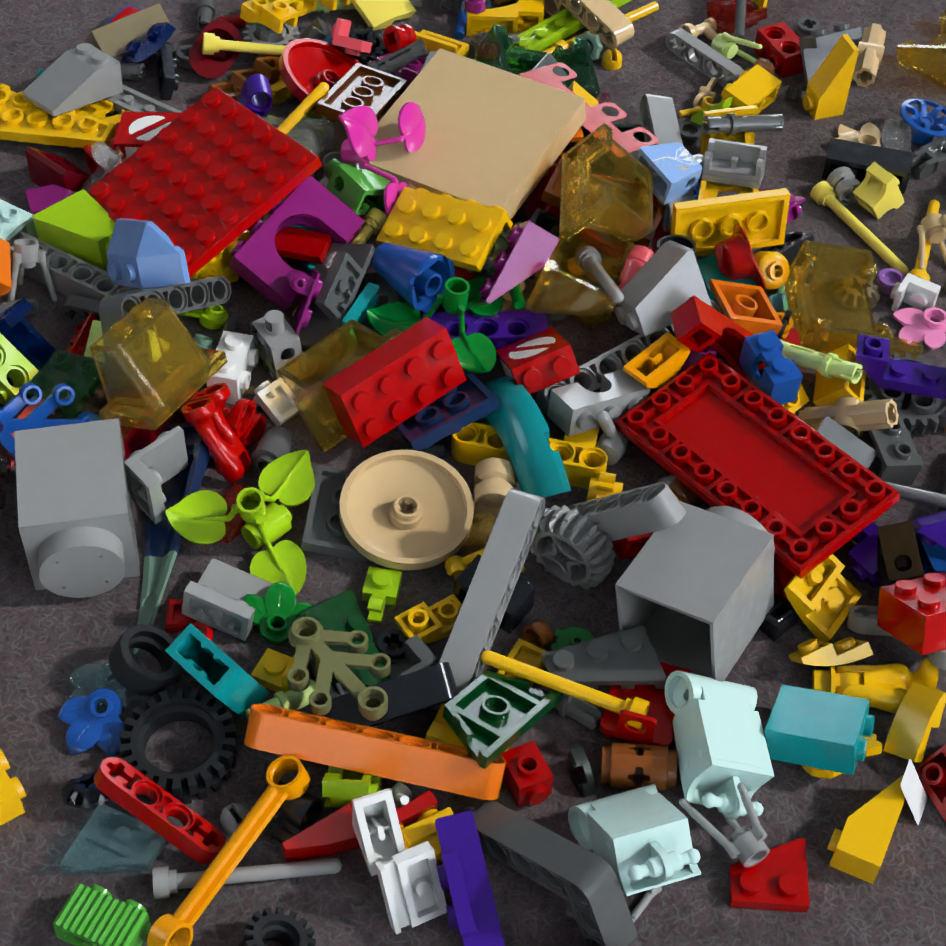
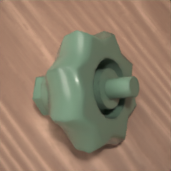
M586 31L583 35L576 36V42L572 50L576 54L577 61H583L588 65L600 58V53L604 47L600 42L599 35Z

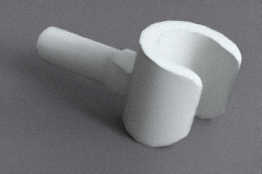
M397 782L391 788L394 804L397 809L408 804L413 799L412 792L404 783Z

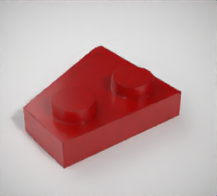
M798 838L770 849L769 854L762 861L751 867H744L741 861L730 865L728 871L730 907L807 913L810 901L805 838Z

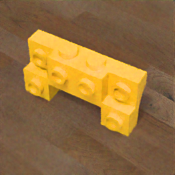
M249 0L241 4L240 18L247 23L263 24L277 34L282 33L284 23L292 27L297 26L298 17L315 11L318 1L333 11L336 10L338 0ZM339 0L345 5L350 4V0Z

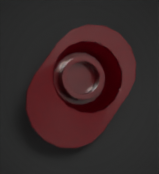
M216 20L208 23L191 47L189 63L199 76L207 79H216L223 76L240 53L220 50L219 53H214V55L202 54L204 32L215 33V36H219L221 40L242 41L239 30L232 23L225 20Z

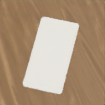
M909 759L900 787L917 825H919L928 797L912 760Z

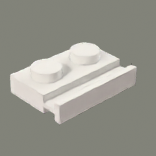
M428 841L392 855V860L382 864L381 861L375 863L390 926L396 935L401 933V928L411 925L413 928L447 913L446 900L438 877L434 849Z

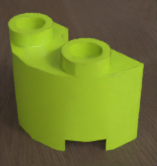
M328 766V773H325L322 780V797H327L324 805L325 808H342L347 804L352 808L353 799L382 790V777Z

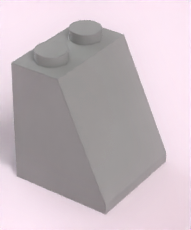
M671 240L665 242L621 289L624 300L617 304L618 307L615 308V314L622 325L624 324L632 331L634 330L643 336H648L672 325L670 313L693 295L712 307L693 249Z

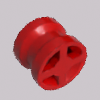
M408 24L388 26L383 33V43L385 48L391 53L416 41L415 31Z

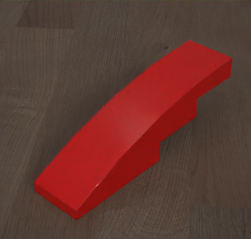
M431 790L399 809L395 806L399 824L406 827L417 822L419 817L426 811L437 809L438 801ZM349 804L345 805L283 842L282 857L284 860L291 862L321 858L359 849L360 845L352 826L351 806Z

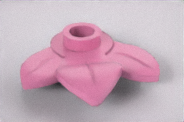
M911 307L900 309L893 313L892 317L904 326L898 335L900 343L907 346H918L924 343L931 350L944 345L946 341V312L944 310L931 307L924 312Z

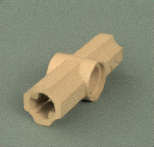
M872 23L871 26L865 27L862 41H859V53L852 77L857 86L867 87L870 84H874L877 70L880 69L886 31L882 29L880 24Z
M840 397L834 405L805 407L804 410L799 411L798 418L814 430H816L821 420L828 416L856 437L859 436L860 431L893 428L894 425H897L899 418L897 404L893 399L862 402L854 397Z

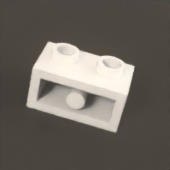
M223 331L206 373L207 387L222 382L227 384L231 395L225 401L226 403L235 404L238 400L242 399L245 390L249 388L252 370L257 366L259 360V349H255L254 335Z

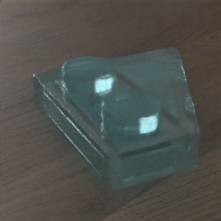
M103 804L96 808L59 864L61 870L65 873L149 871L167 840L142 821Z

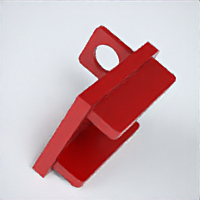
M660 662L667 678L674 671L692 672L689 669ZM611 685L609 695L625 701L627 698L634 700L635 697H639L649 701L650 705L647 715L628 710H621L620 714L604 709L600 721V730L605 734V738L612 739V737H617L638 744L665 745L669 749L674 737L672 720L675 714L670 711L666 703L665 689H655V685H635V689H621V685ZM637 721L643 725L639 730L629 726L627 722Z

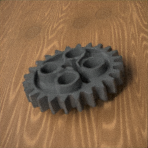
M896 351L892 355V358L927 365H933L934 359H930L927 362L922 361V354H919L916 359L911 358L910 353L907 351L904 357H900ZM866 373L864 401L893 399L897 404L899 417H902L906 428L911 434L913 429H917L921 435H924L926 428L936 433L938 426L946 427V398L939 399L911 393L907 410H902L901 405L906 392L880 388Z

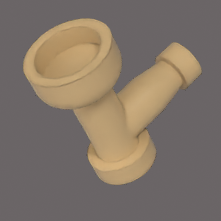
M711 17L695 26L691 23H685L679 27L696 38L698 35L704 34L710 41H713L718 35L716 33L717 23Z

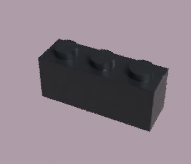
M830 138L822 179L827 180L832 171L845 166L849 167L854 173L855 179L862 183L866 176V169L875 161L899 180V189L901 194H904L911 173L913 152Z

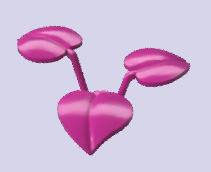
M415 102L405 103L401 107L398 115V129L401 135L395 138L375 141L373 137H375L378 130V121L375 112L370 107H353L338 116L345 127L348 137L341 145L342 160L345 163H359L360 169L371 171L391 182L385 186L384 207L387 218L404 186H409L406 182L398 183L396 177L368 163L376 157L375 146L403 141L407 152H416L420 149L425 139L426 124L421 108Z

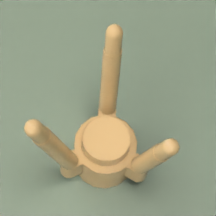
M932 213L925 216L921 221V225L916 227L919 234V269L921 270L925 269V238L933 244H938L946 264V246L944 244L946 239V214Z

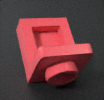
M337 18L331 30L332 45L344 47L346 54L360 57L361 52L370 53L372 43L349 37L351 21Z

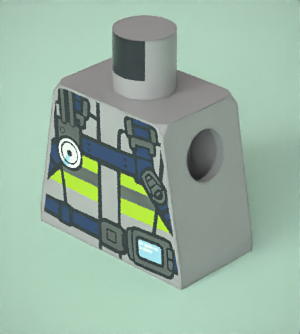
M270 310L264 317L251 323V335H254L255 349H259L258 361L271 379L275 381L281 377L288 384L305 377L306 373L299 336L286 321L283 313L279 310Z

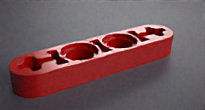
M108 757L102 761L94 776V783L102 793L196 862L205 865L212 863L226 844V839L219 829L123 759ZM136 794H143L149 797L153 804L141 802ZM171 816L179 819L184 827L174 826L168 821L167 817Z

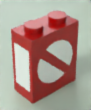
M123 112L120 123H116L115 138L110 140L111 156H115L116 164L121 159L129 158L138 148L156 136L161 129L179 117L182 112Z
M553 327L496 350L504 376L512 377L514 385H523L530 394L580 373L571 345Z

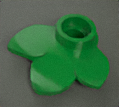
M284 581L272 584L266 591L265 597L253 594H246L244 597V602L250 607L255 608L252 624L259 627L260 635L271 645H280L288 641V631L294 621L300 618L304 611L313 608L310 603H296V595L293 588ZM278 624V625H281L282 627H281V628H274L272 625Z

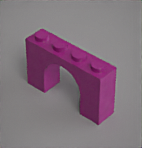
M311 175L290 192V196L284 202L280 201L270 209L269 214L271 216L265 223L262 220L258 221L249 233L252 235L246 243L241 240L230 253L233 258L229 267L285 314L302 294L295 292L287 283V275L294 269L279 256L275 247V235L289 226H305L315 232L330 234L332 243L345 244L350 243L359 233L365 222Z

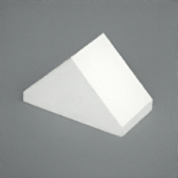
M388 788L352 800V826L371 876L377 875L376 862L381 861L383 864L392 860V855L406 850L392 792Z

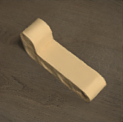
M544 0V9L549 15L553 16L566 8L592 34L599 35L600 41L610 49L616 48L634 36L635 31L632 22L609 0Z

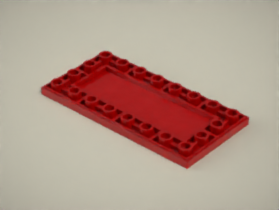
M710 352L615 421V427L620 433L711 507L729 506L737 508L760 522L768 533L774 534V558L800 579L900 500V492Z

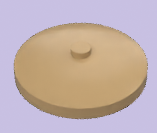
M416 450L386 451L360 463L346 479L339 503L340 523L351 545L364 557L378 565L404 571L431 568L445 562L448 557L457 553L468 538L474 515L472 494L460 473L444 460Z

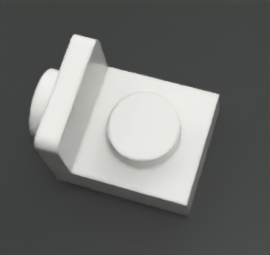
M908 273L902 283L896 282L892 289L890 298L894 299L891 310L894 312L898 311L903 302L923 311L935 307L941 286Z
M281 377L272 383L267 380L253 391L256 395L252 401L255 402L256 407L260 405L278 427L304 408V405Z

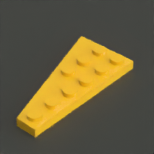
M3 83L0 84V140L67 146L70 148H84L85 145H89L94 150L107 151L110 146V140L115 137V125L90 115L79 116L75 113V110L53 117L24 98L23 91L17 93L11 91L10 86Z

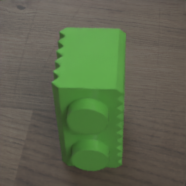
M78 883L53 922V927L58 939L74 946H142L151 929V923L146 908L137 901L126 899L125 902L119 901L117 898H112L111 893L102 886L92 884L89 887Z

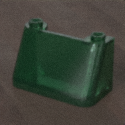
M494 24L475 51L476 61L521 76L520 73L531 71L547 53L513 47L512 37H508L506 26ZM575 39L573 41L574 46L568 49H563V46L557 45L551 53L557 62L566 64L577 73V77L566 80L563 85L568 88L575 81L596 99L601 92L587 40ZM562 68L568 76L569 71L565 68Z

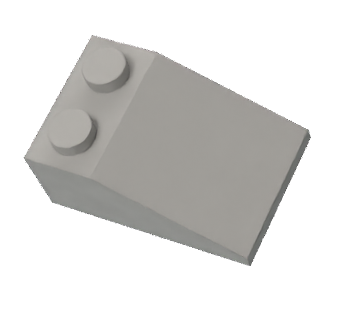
M82 43L77 45L76 48L65 51L22 92L23 97L54 117L122 93L121 65L119 61L97 49L92 44Z

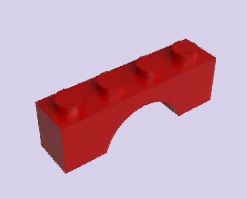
M694 295L670 313L678 342L697 354L708 346L712 347L727 360L733 370L750 381L739 364V358L745 337L752 336V333ZM760 361L758 364L760 376H762L763 369L766 367L763 361Z

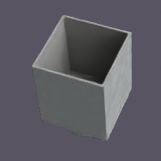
M119 418L14 431L18 528L35 590L48 589L60 596L85 598L100 595L113 589L123 578L140 576L133 500L131 499L124 461L127 459Z
M680 501L686 509L684 517L674 526L654 532L615 584L619 630L623 631L644 625L660 662L692 670V674L724 681L763 623L766 614L774 606V534L768 533L760 522L737 508L714 506L704 510Z

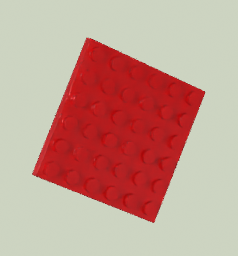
M214 87L190 108L183 111L168 126L161 129L145 145L138 148L128 159L116 166L106 177L94 184L87 193L108 212V217L115 223L120 218L152 221L170 238L174 246L178 245L185 251L189 277H192L318 170L322 163L317 155L217 87Z

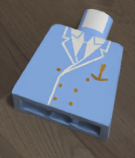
M678 142L643 146L639 149L632 170L659 201L665 205L695 189L703 170L704 156L700 153L691 155Z

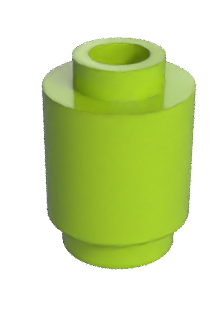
M272 502L266 506V514L262 520L272 544L292 529V515L282 504L278 505ZM245 522L241 532L246 542L256 550L260 547L266 548L257 524Z

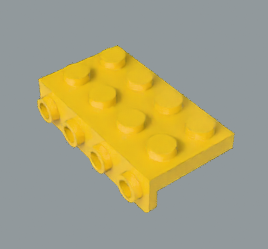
M404 186L377 236L376 242L379 245L388 242L442 254L450 259L454 266L481 272L502 229L510 231L513 223L507 211L500 206L492 205L490 207L479 204L472 199L465 201L456 199L446 193L439 195L421 187L414 189Z

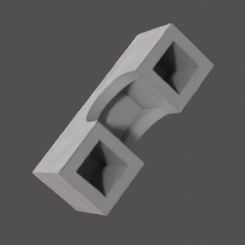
M621 369L603 375L600 392L586 390L578 382L551 389L547 416L568 436L601 427L597 420V414L600 411L608 412L613 423H615L617 419L648 398L651 388L645 387Z

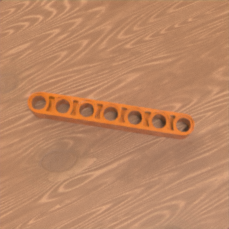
M268 704L251 705L244 739L246 746L256 750L283 756L292 755L301 760L483 800H497L499 798L506 760L499 756L486 769H483L478 765L467 748Z

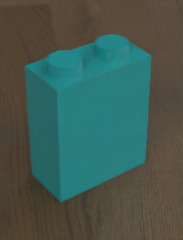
M191 623L165 650L213 696L243 719H247L245 710L250 709L253 704H260L270 693Z
M782 684L765 727V740L770 759L854 775L858 760H865L868 740L865 737H872L875 716L869 715V699Z

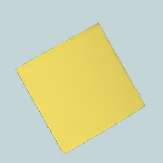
M350 0L366 24L372 27L373 31L387 28L395 20L411 18L416 12V9L409 0Z

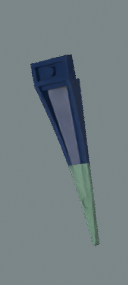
M189 423L176 425L184 430L189 465L161 485L162 492L167 500L164 503L165 510L176 505L186 496L199 491L211 456L207 451V446L195 428ZM171 426V427L164 428V430L162 431V433H163V432H166V431H170V430H172L173 428H175L176 426ZM146 514L143 580L137 625L153 626L183 538L171 526L167 517L155 524ZM134 648L133 653L138 659H141L144 650Z

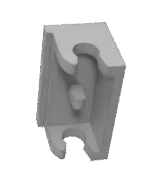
M710 138L708 151H705L702 180L759 189L765 171L767 146Z

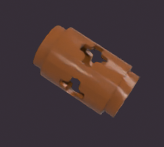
M612 743V747L602 746L601 783L610 784V788L636 789L654 783L659 791H666L667 787H676L677 750H668V746L647 744ZM636 749L643 750V755H636ZM635 774L642 775V784H635Z

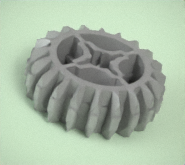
M553 505L550 509L546 508L544 510L529 550L537 556L535 561L541 563L545 567V571H549L553 576L570 583L573 587L580 585L586 590L590 587H596L599 583L603 582L612 571V567L615 564L613 560L616 556L612 550L614 545L606 540L608 534L600 531L598 528L599 524L591 522L588 515L584 517L577 509L571 511L565 505L561 508Z

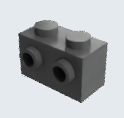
M902 417L898 418V423L893 428L860 431L858 438L877 451V455L868 469L885 482L904 486L912 485L922 469V458L915 449L911 433L906 428Z

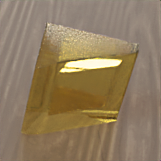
M489 511L473 515L470 533L462 547L473 549L485 548L496 521Z

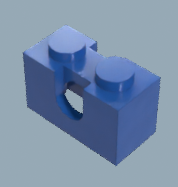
M770 330L745 337L739 364L750 382L781 405L795 401L803 375L793 360L783 356L782 349L784 345L775 331ZM760 361H763L766 366L763 369L762 376H760L758 371Z

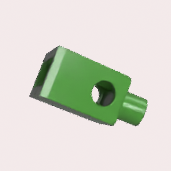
M336 158L328 162L325 172L331 178L326 186L327 190L357 215H366L373 207L385 212L384 190L385 186L390 183L389 181L371 171L360 169L359 163L342 164Z

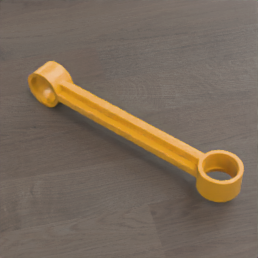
M284 755L275 759L269 765L266 772V780L269 786L173 915L165 914L155 921L148 933L147 946L191 945L193 925L283 802L300 797L308 789L310 776L297 757ZM294 770L298 771L297 776L291 782L285 785H278L279 780L284 774Z

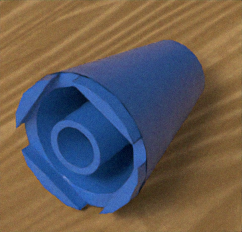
M385 242L376 247L371 260L372 267L414 310L425 313L429 311L436 301L437 294L444 293L445 282L449 278L455 277V267L452 261L444 255Z

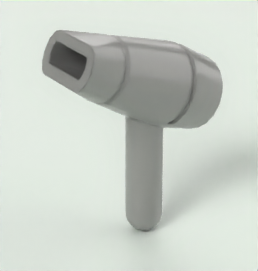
M600 411L597 414V420L604 433L600 436L596 447L606 453L608 457L607 465L611 466L615 465L624 455L629 439L616 429L615 423H613L608 412Z

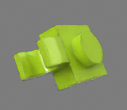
M369 566L362 590V601L368 602L367 610L369 615L367 622L381 624L385 605L396 606L402 583V571Z

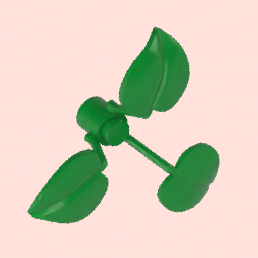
M492 275L469 281L460 277L449 278L445 282L444 293L437 294L436 301L423 317V319L426 317L430 319L440 304L443 305L447 313L452 315L458 314L459 335L461 338H453L451 341L463 371L473 373L489 372L493 369L496 362V349L492 341L482 333H472L466 336L464 313L467 310L475 316L488 317L497 314L502 309L503 295L490 304H478L482 296L479 294V290L483 282L487 278L491 279ZM405 302L387 303L377 308L367 309L366 312L373 329L387 340L393 339L421 321L419 311L414 310Z

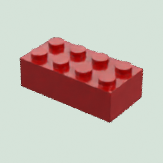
M426 317L325 381L322 385L344 434L364 448L467 379L447 328Z
M946 571L927 573L924 577L912 580H899L895 584L880 587L877 626L921 655L946 649Z

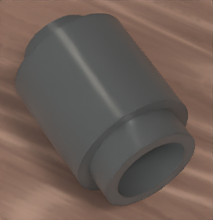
M278 426L264 432L251 455L252 463L260 472L275 459L291 452L293 438L290 432Z

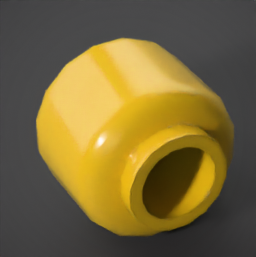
M759 251L753 254L763 276L765 289L773 290L783 286L788 279L790 271L787 259L775 251Z

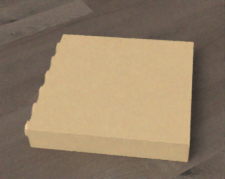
M440 48L378 122L377 133L373 137L377 141L400 136L401 133L398 129L399 111L405 103L415 102L420 106L426 124V134L422 146L416 152H407L403 141L375 146L376 157L368 164L396 177L398 183L406 182L410 188L417 189L421 187L439 195L446 193L456 199L465 201L472 199L479 204L490 207L492 205L500 206L507 211L511 220L586 121L585 98Z

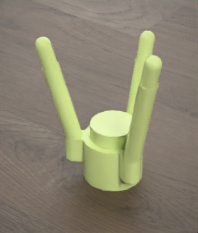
M727 32L718 34L711 43V48L726 58L732 59L737 54L753 64L758 59L738 49L736 43L759 50L762 49L761 44L731 36Z

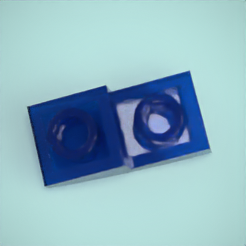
M168 22L152 25L146 34L148 38H135L127 44L124 50L126 54L122 61L125 63H138L150 57L167 42L176 28Z

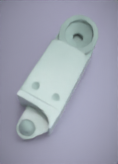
M683 671L670 673L665 683L666 703L670 711L675 714L672 723L684 798L689 803L704 805L707 808L716 807L719 812H722L728 818L736 819L747 814L737 788L738 783H744L751 799L753 794L762 785L774 777L759 712L754 711L758 697L757 690L754 687L728 681H718L710 677ZM757 801L752 802L757 816H760L763 813L762 804Z
M655 783L575 805L569 809L568 822L572 834L580 846L587 850H593L594 854L610 864L626 896L701 875L697 865L700 860V853L692 848L688 818L663 795L657 792Z

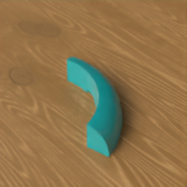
M501 376L486 382L484 385L497 397L501 408L491 412L485 419L491 424L501 439L513 465L521 491L544 498L571 491L561 456L558 451H553L548 443L550 429L530 393L523 385H514L513 378L510 376Z

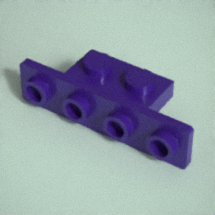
M465 811L437 818L435 825L444 864L436 867L442 890L449 888L453 904L446 906L451 930L459 929L464 946H505L473 812Z

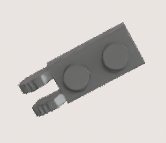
M946 137L939 138L913 152L911 169L918 166L915 171L916 177L922 179L931 175L934 170L937 171L946 167Z

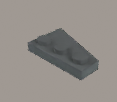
M317 464L315 487L310 498L301 550L367 562L368 559L360 554L346 538L340 523V495L343 485L350 475V471Z
M644 625L541 654L545 671L596 690L600 685H621V689H635V685H655V689H665L667 677Z

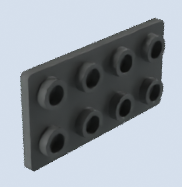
M332 243L323 263L316 264L315 270L321 274L319 278L323 281L318 298L312 297L309 304V310H312V314L307 327H301L299 334L297 333L301 342V348L333 349L343 326L342 320L350 310L374 254L375 247L372 244Z

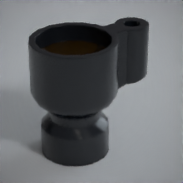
M279 780L278 785H285V783ZM267 783V784L265 785V787L263 788V790H262V792H261V795L264 793V791L266 790V788L269 786L268 783ZM305 791L303 795L296 799L285 800L278 809L279 815L272 828L271 837L283 843L312 826L320 815L323 804L322 799Z

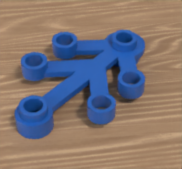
M29 382L23 384L19 389V393L0 409V443L13 456L15 463V440L10 433L19 430L103 419L91 411L82 412L76 419H45L60 405H69L73 402L75 392L64 383L54 386L52 393L24 419L13 418L26 404L35 405L42 399L40 387ZM34 388L35 395L31 399H27V391ZM63 389H67L68 394L66 398L60 400L59 393Z

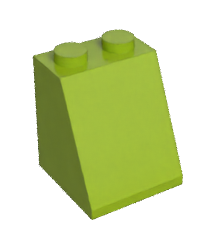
M84 189L32 215L39 240L107 272V264L109 263L107 251L116 223L108 217V212Z

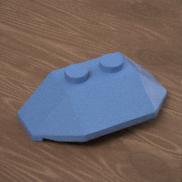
M127 218L116 220L107 251L109 262L107 264V272L113 284L145 289L190 283L185 251L178 245L174 246L170 238L152 221Z

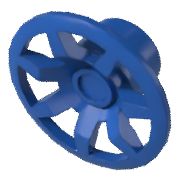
M920 98L908 99L903 102L900 107V115L904 122L909 125L906 132L907 138L915 144L924 146L931 143L934 137H946V127L944 126L946 125V117L937 118L941 111L946 115V108L936 102ZM910 104H918L919 112L915 106ZM927 105L935 107L931 113L927 112ZM906 111L912 114V116H908Z

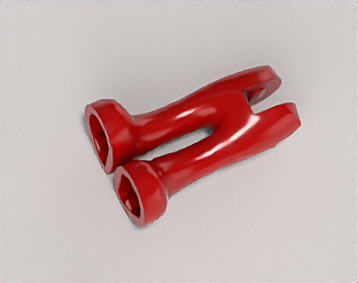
M222 382L209 386L190 398L191 402L182 406L181 412L186 422L195 428L215 461L216 472L222 475L228 483H235L244 476V473L249 470L252 463L245 446L233 431L222 412V404L231 395L227 384Z

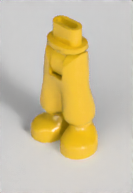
M929 657L921 661L915 672H910L908 667L899 663L829 666L828 670L813 669L812 690L869 699V707L896 714L913 682L938 689L936 686L939 668L933 666Z

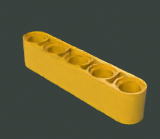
M472 422L463 427L458 433L451 435V455L458 462L476 466L478 462L492 457L503 458L511 462L501 439L490 425ZM549 438L550 448L553 451H558L561 456L569 485L588 489L591 477L599 479L600 472H606L608 457L602 449Z

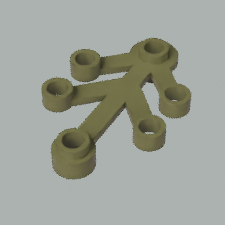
M308 616L295 620L288 631L289 643L296 648L293 666L287 672L288 687L296 692L304 691L308 688L310 678L307 665L310 653L312 652L320 661L315 689L309 696V709L313 714L323 716L330 712L332 708L330 688L334 675L358 701V711L365 719L376 721L382 718L388 710L387 693L377 686L366 687L349 668L369 670L373 677L384 678L391 672L390 657L384 653L364 654L369 647V638L367 633L362 630L351 632L324 630L318 620ZM354 641H362L363 643H361V644H354V643H352V642H354ZM327 645L347 646V650L350 653L332 651ZM381 663V664H384L385 666H384V667H376V666H374V665ZM295 677H303V678H304L303 680H300V681L293 680V678H295ZM319 700L326 702L322 705L315 704V702Z

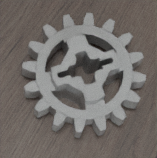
M260 23L246 25V31H243L244 42L287 46L291 41L300 39L298 26L292 27L287 23L283 24V30L280 34ZM258 54V58L271 55Z

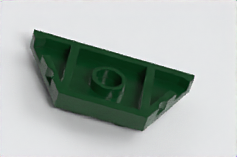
M347 590L304 611L301 617L315 618L324 630L345 632L362 630L367 633L369 638V647L364 654L373 655L380 653L353 590ZM354 641V642H352V643H354V644H361V643H363V642H362V641ZM327 645L332 651L350 653L347 650V646ZM311 652V655L318 670L320 661ZM379 663V664H376V665H374V666H376V667H384L385 665ZM349 668L366 687L391 679L389 675L384 678H375L370 674L369 670ZM333 675L332 682L340 683Z
M485 671L445 704L443 718L478 765L486 769L562 700L563 693L553 689L549 692L530 688L531 681L517 677L509 678L503 674Z

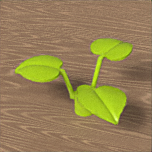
M308 450L291 452L269 463L260 473L259 489L247 487L241 490L236 498L237 504L231 506L232 510L227 515L228 508L225 499L217 492L211 490L194 492L176 505L166 509V516L175 531L186 540L200 545H209L220 541L226 533L224 522L231 521L239 513L245 522L257 524L267 549L256 553L252 558L250 574L272 584L284 581L293 588L295 595L302 589L307 573L304 553L297 544L290 540H282L273 547L262 519L266 514L265 501L272 503L278 499L281 504L292 507L304 503L311 497L315 487V477Z

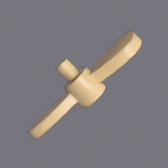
M712 77L707 86L700 87L699 93L693 102L694 107L701 106L705 96L716 97L717 93L712 92V89L717 82V77Z

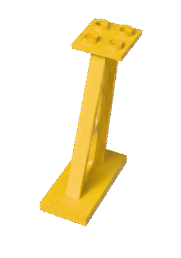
M757 105L703 111V118L704 116H725L727 113H734L736 116L757 115L758 107ZM702 131L700 154L705 157V151H708L710 138L754 144L755 132H741L733 136H727L725 133L705 135ZM702 180L698 200L673 203L670 235H683L692 239L696 244L695 257L715 254V245L733 235L735 225H740L743 228L752 249L783 245L790 193L787 188L759 191L757 188L719 184L718 182ZM723 192H738L737 195L717 197L718 194Z

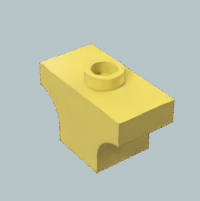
M875 161L866 169V176L863 182L853 191L857 203L877 219H880L890 209H898L905 202L898 186L900 184L899 180Z

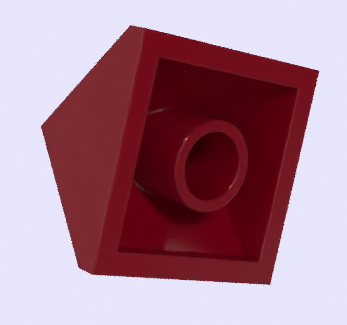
M29 146L25 150L31 181L39 187L55 184L74 192L82 189L87 192L94 184L100 181L63 157Z

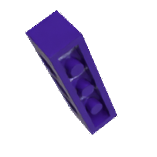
M546 310L500 311L488 317L475 316L471 312L464 313L466 336L472 333H482L492 341L496 350L548 328ZM445 312L434 313L431 316V320L447 328L451 339L461 338L459 335L458 314L452 315Z

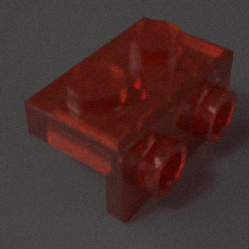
M712 0L707 2V18L715 19L717 30H722V33H734L736 0ZM747 0L745 27L756 26L758 21L768 18L767 8L754 6L751 0Z

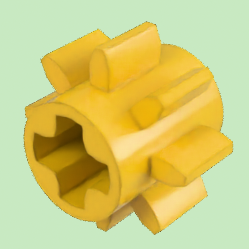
M600 472L599 479L592 477L590 479L587 501L620 493L623 490V483L615 482L616 474Z

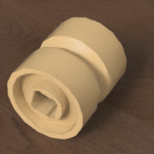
M492 457L478 462L475 466L473 502L474 512L478 516L485 519H497L507 492L511 488L514 489L516 487V473L510 461Z

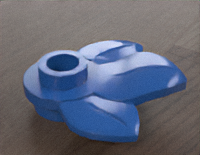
M99 688L90 693L88 697L75 696L66 701L57 717L61 721L70 724L66 735V744L70 754L83 753L93 748L96 744L110 757H114L119 752V744H121L119 738L120 731H125V727L119 717L122 711V701L115 691L108 688ZM101 700H106L108 703V708L104 713H99L97 710V705Z

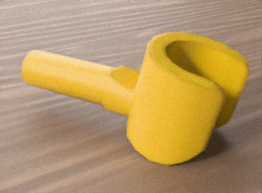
M712 96L703 97L701 106L680 110L679 116L684 117L697 114L715 105L716 103L713 104L714 98Z

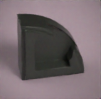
M581 745L570 749L566 771L583 798L595 794L594 777L584 749Z

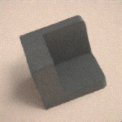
M415 635L405 641V658L391 665L389 676L393 679L436 665L438 659L423 641Z

